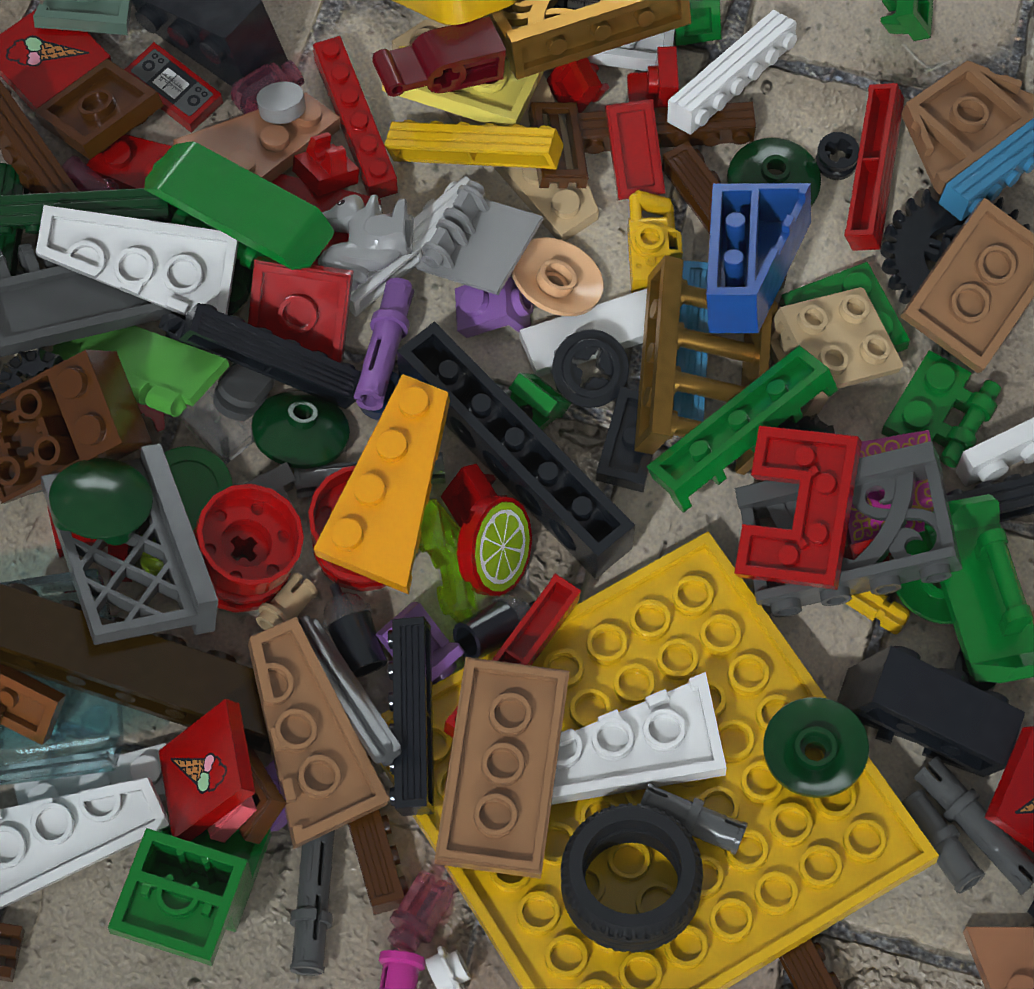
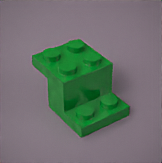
M171 827L161 832L146 828L108 925L110 934L212 966L225 930L237 931L271 839V830L269 829L260 844L245 841L239 830L223 843L210 839L207 829L192 841H187L172 836Z

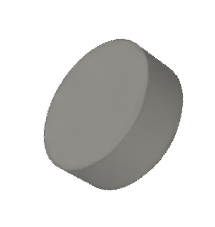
M283 81L269 84L257 94L256 100L260 117L269 123H290L298 119L306 109L302 88L292 82Z

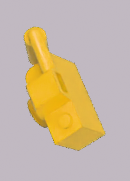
M640 190L635 191L629 196L630 218H628L627 235L631 293L647 288L648 275L665 255L682 259L683 255L681 232L675 229L674 205L671 199ZM642 211L661 215L663 217L642 218Z

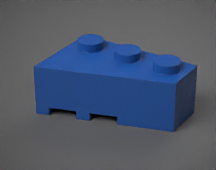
M811 183L713 184L706 293L709 333H759L811 224Z

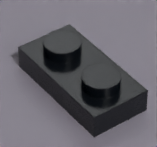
M621 386L597 468L596 481L644 492L649 474L646 466L652 462L654 454L634 451L639 391Z

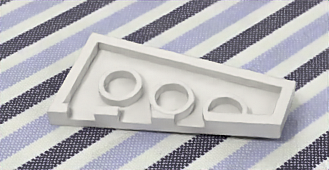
M706 672L690 678L689 683L668 692L664 689L645 697L644 702L620 712L616 709L599 716L597 722L574 731L571 728L561 732L551 805L647 789L649 783L654 784L655 787L726 776L727 767Z

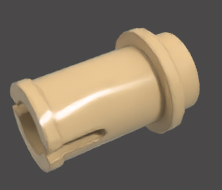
M293 573L289 581L270 603H262L259 606L260 614L257 616L256 621L264 631L289 619L298 617L310 601L316 598L318 590L309 579L306 578L300 584L299 582L303 579V575Z

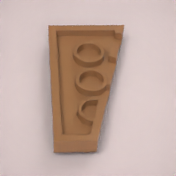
M297 617L251 636L248 640V648L281 795L287 803L284 809L293 849H296L386 806L390 798Z

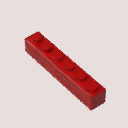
M341 36L314 43V61L335 114L340 117V127L355 165L359 168V175L367 195H377L378 199L398 193L397 176Z
M897 83L871 84L868 88L869 93L847 226L844 234L853 251L881 249L902 118L901 114L905 99Z
M555 573L492 660L532 666L579 602L581 590ZM458 706L446 719L444 725V732L452 738L454 736Z

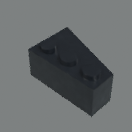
M132 0L137 11L135 17L144 29L150 33H156L253 102L257 101V94L262 88L274 83L290 66L261 0Z
M891 645L848 668L837 702L850 709L862 724L878 729L875 739L891 744L894 735L924 747L922 756L931 759L939 756L943 763L981 777H986L1006 768L1025 712L1010 705L1008 698L1004 695L990 690H980L966 683L965 678L960 673L946 668H936L920 660L921 657L917 652L903 646Z

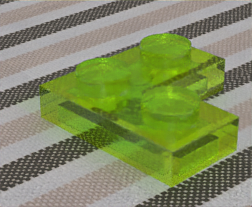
M432 499L429 500L428 505L425 507L419 550L421 553L427 552L435 569H440L443 585L437 586L436 591L443 614L445 616L450 615L456 623H459L479 611L476 594L471 590L473 588L471 583L464 582L459 571L457 545L460 528L438 500Z

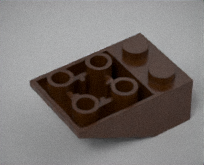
M84 350L0 394L1 504L9 503L42 490L41 476L60 473L73 463L94 458L119 460L141 449L142 446L152 443L117 351Z

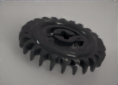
M929 189L924 190L922 194L921 207L915 203L913 198H909L905 206L907 216L903 215L901 210H896L892 219L894 226L889 224L884 231V237L887 241L883 242L880 252L886 259L883 261L881 269L884 273L892 275L888 282L890 289H903L899 297V302L902 304L910 302L931 272L927 268L925 259L937 263L969 217L968 215L962 221L957 219L941 206L939 201L936 202L931 197ZM1000 197L994 203L999 209H1002L1003 197ZM1014 209L1008 215L1017 221L1019 211ZM1024 224V225H1023L1025 228H1027L1028 230H1030V225H1029V224ZM945 233L942 242L933 239L939 234Z

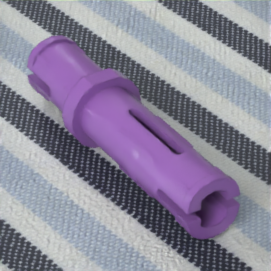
M395 277L386 281L380 308L374 312L371 318L370 327L373 332L354 394V399H357V405L366 410L374 411L383 407L400 341L406 337L410 323L407 315L414 296V289H412L413 285L403 278Z

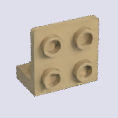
M862 287L780 307L772 320L770 355L774 363H778L800 345L830 369L838 389L896 374L903 367V363L865 289ZM823 391L800 408L803 416L819 414L829 397Z

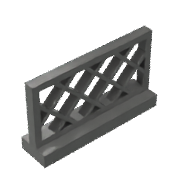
M158 443L142 446L140 458L121 462L138 470L151 487L153 504L151 512L146 519L150 527L143 536L132 532L130 540L125 544L134 548L125 561L103 552L102 550L107 544L104 540L97 539L90 546L73 538L71 531H63L55 526L94 645L190 625L195 635L215 631L218 597L162 445ZM59 473L41 476V487L51 517L49 491L52 482ZM143 552L163 561L164 566L157 576L134 566ZM93 562L116 572L106 586L85 576V572ZM125 577L148 587L139 601H135L115 591ZM159 592L176 600L180 610L161 613L148 607L156 593ZM108 602L129 612V615L124 621L102 625L99 612Z

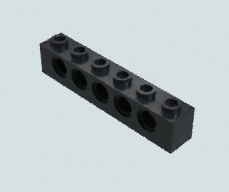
M435 321L397 350L399 376L401 377L402 374L449 393L450 403L445 425L595 579L632 549L635 524Z

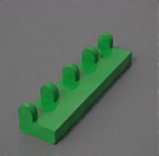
M799 345L648 464L646 467L652 479L670 494L675 505L683 513L692 507L689 496L711 479L717 485H720L727 479L723 469L747 450L751 449L755 453L759 426L778 427L786 419L796 424L804 418L800 408L823 391L828 397L836 393L838 388L830 369Z

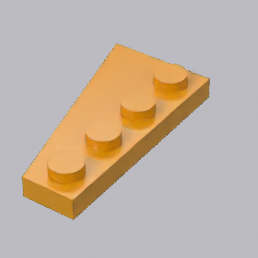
M402 374L313 549L317 557L409 594L415 554L418 553L422 535L421 526L425 507L428 505L432 488V474L435 461L438 460L450 403L447 391Z

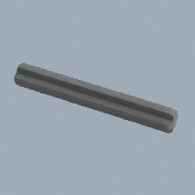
M308 615L301 616L299 623L359 740L375 763H382L383 766L393 764L394 759L401 755L402 748L319 620L311 619Z

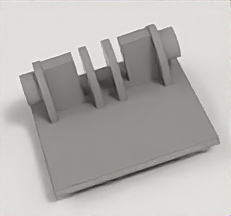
M470 180L466 185H461L458 188V196L453 203V207L445 209L443 213L445 219L438 221L435 234L430 242H426L423 245L422 250L424 254L416 268L438 277L499 295L544 218L541 215L484 199V187Z

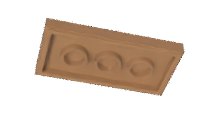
M465 657L435 853V864L541 879L569 671Z

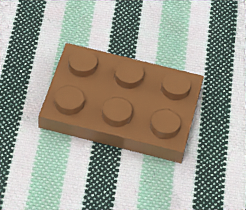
M983 198L971 212L900 317L976 373L982 372L1034 298V233L989 200Z

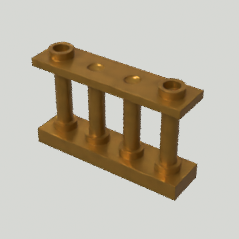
M665 255L648 275L634 451L652 455L667 439L670 440L673 436L684 437L702 423V421L680 417L678 412L673 410V398L677 391L728 402L769 370L771 323L778 311V303L774 300L759 333H744V342L685 328L684 323L679 322L680 307L683 304L707 309V289L688 285L687 280L682 278L684 259ZM682 347L742 361L741 385L681 372V367L676 366L677 350ZM751 449L736 459V473L745 475L752 469L754 452Z

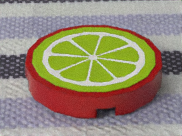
M487 495L475 502L470 509L471 512H475L471 517L470 523L463 522L460 529L457 545L458 566L464 582H470L473 587L471 590L475 593L488 596H504L516 587L527 568L532 545L531 524L524 506L513 497Z

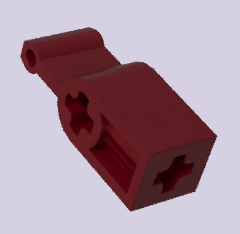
M489 16L464 24L429 30L418 36L412 43V46L390 51L388 49L378 50L373 53L372 62L388 96H400L405 91L426 86L431 92L447 93L502 80L504 77L506 49Z

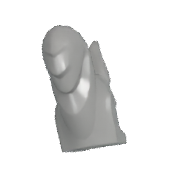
M354 194L343 198L330 210L322 212L333 227L334 232L349 233L348 242L334 244L324 250L318 259V265L354 271L351 291L356 290L358 285L367 281L368 272L386 268L398 257L412 254L414 219L413 215L407 212L406 199H399L392 213L383 214L377 195L370 196L365 206L363 199Z

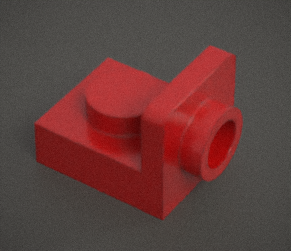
M676 46L657 47L656 65L647 66V72L629 73L627 75L628 102L653 99L654 108L668 107V100L679 90Z

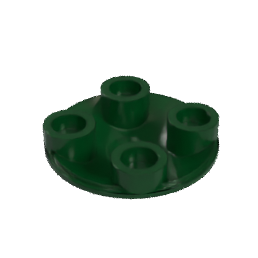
M94 458L71 464L56 476L49 491L52 521L58 529L71 531L79 536L90 539L104 540L110 545H122L128 542L132 532L138 529L148 518L153 504L152 490L145 477L132 466L107 458Z

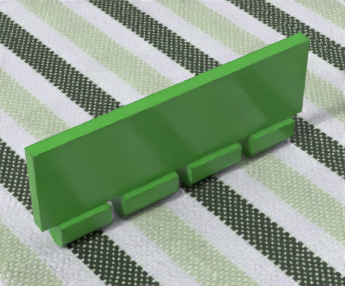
M135 325L55 344L51 352L59 354L64 360H67L84 350L117 351L136 402L173 417L180 416L187 408L186 404L193 407L230 366L226 358Z

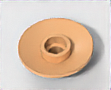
M548 237L532 239L512 271L513 280L526 299L540 309L560 316L585 314L598 304L603 294V278L596 263L583 250L560 239Z

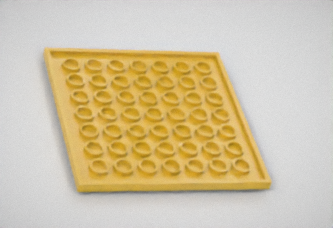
M709 531L577 604L532 666L569 671L561 732L571 728L574 731L597 722L599 716L616 709L618 712L644 702L645 697L664 689L668 692L689 683L690 678L706 672L727 767L726 776L672 784L658 788L692 802L695 797L705 801L704 807L738 821L747 822L748 825L736 855H733L725 849L693 837L699 848L703 864L701 898L697 911L685 930L672 941L653 950L635 953L605 948L594 940L589 939L576 927L567 913L561 892V861L568 840L582 822H585L594 813L601 812L602 809L613 805L617 807L619 804H640L646 789L551 805L541 879L444 866L520 989H728L937 863L939 854L869 756L860 778L847 790L829 797L813 798L796 794L782 786L771 774L764 758L763 740L766 728L772 717L782 707L795 700L808 697H827L764 608L756 603V597L744 580L734 574V566ZM499 649L480 659L492 660ZM464 668L432 685L434 814L413 815L435 852L453 738L444 732V725L446 719L458 706ZM390 709L380 714L388 727L390 723H394L393 712ZM810 748L805 752L810 760L818 761L824 757L823 752L818 748ZM380 763L394 785V775L391 774L390 767L383 766ZM623 843L601 852L589 865L585 880L591 894L604 906L621 913L639 914L656 909L665 903L677 888L678 876L671 862L656 849L638 843Z

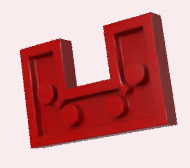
M759 426L751 475L757 480L799 484L792 530L742 524L734 571L736 576L746 579L838 590L862 441L858 436Z

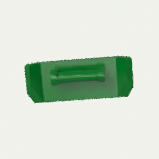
M190 141L172 146L145 178V191L291 270L309 268L334 235L333 227L316 206L196 142Z
M990 494L948 501L963 569L951 572L952 576L947 580L941 581L940 585L969 674L976 681L1005 683L1034 677V617L1030 605L1026 603L1007 546L1008 539L1005 530L1000 525L999 502ZM924 522L925 537L930 551L936 543L937 533L933 527Z

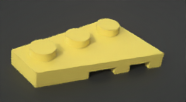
M505 59L504 77L502 80L447 93H434L426 86L405 91L400 97L485 124L493 123L497 126L511 127L514 124H520L544 71L517 80L510 69L509 60ZM382 84V91L386 92Z

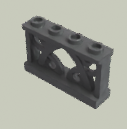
M932 441L859 458L852 504L863 515L885 522L874 540L855 560L843 557L838 590L794 584L780 585L777 582L753 579L756 603L761 605L767 614L772 613L774 617H788L800 613L802 606L820 602L824 606L841 605L849 602L852 599L851 595L868 591L875 595L889 594L901 589V584L920 579L923 583H937L949 579L952 576L951 572L962 570L963 567L944 485L940 457ZM928 479L934 512L912 508L915 483L917 481ZM762 481L735 488L737 504L741 511L743 524L761 526L759 519L771 516L778 528L792 530L799 484ZM884 490L885 496L879 503L883 505L891 504L890 509L869 505L867 503L868 494ZM907 521L925 522L934 528L937 533V540L929 552L916 555L906 552V546L910 541H923L917 531L905 528ZM891 553L894 560L883 562L888 554Z

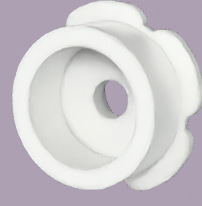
M443 946L437 947L438 953L425 959L427 969L436 988L465 989L463 982L471 979V976L458 950L448 953Z

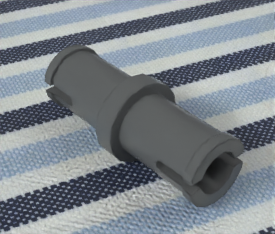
M651 783L648 784L640 803L642 805H649L653 809L656 807L667 812L669 816L672 815L681 822L682 826H685L693 837L725 849L733 855H736L748 825L747 822L738 821L704 807L705 801L695 797L692 802L655 787Z
M918 790L906 797L902 804L939 854L937 864L955 887L954 890L957 893H963L975 886L983 879L985 873L982 869L980 870L958 840L961 833L955 825H947L928 799L924 790Z

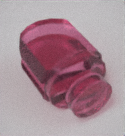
M288 60L281 65L282 70L274 62L265 64L235 82L231 90L232 102L243 114L258 110L257 94L265 86L283 81L302 86L305 83L303 76L293 61Z
M426 871L419 872L398 910L393 911L390 917V922L396 928H393L387 938L388 941L397 949L416 953L420 942L431 943L435 935L434 931L452 901L454 893L453 884L443 879L435 882L434 875Z

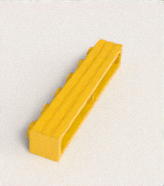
M404 120L403 122H391L384 146L394 162L557 169L564 144L556 128L546 125L534 128L514 124L510 127L497 126L493 123L471 125L466 122L444 124L440 121L418 123L413 120Z

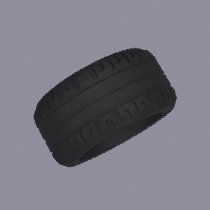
M632 803L619 804L617 807L613 805L604 808L601 812L594 813L585 822H582L566 844L561 861V892L565 908L576 927L589 939L594 940L605 948H612L614 951L621 952L631 951V953L659 948L663 944L672 941L685 930L693 919L700 902L703 864L699 848L692 835L685 826H682L681 822L656 807L653 809L649 805L638 803L637 805H632ZM638 843L647 845L662 853L671 862L678 876L677 888L672 896L656 909L639 914L617 912L601 904L588 889L585 876L591 862L601 852L618 844Z

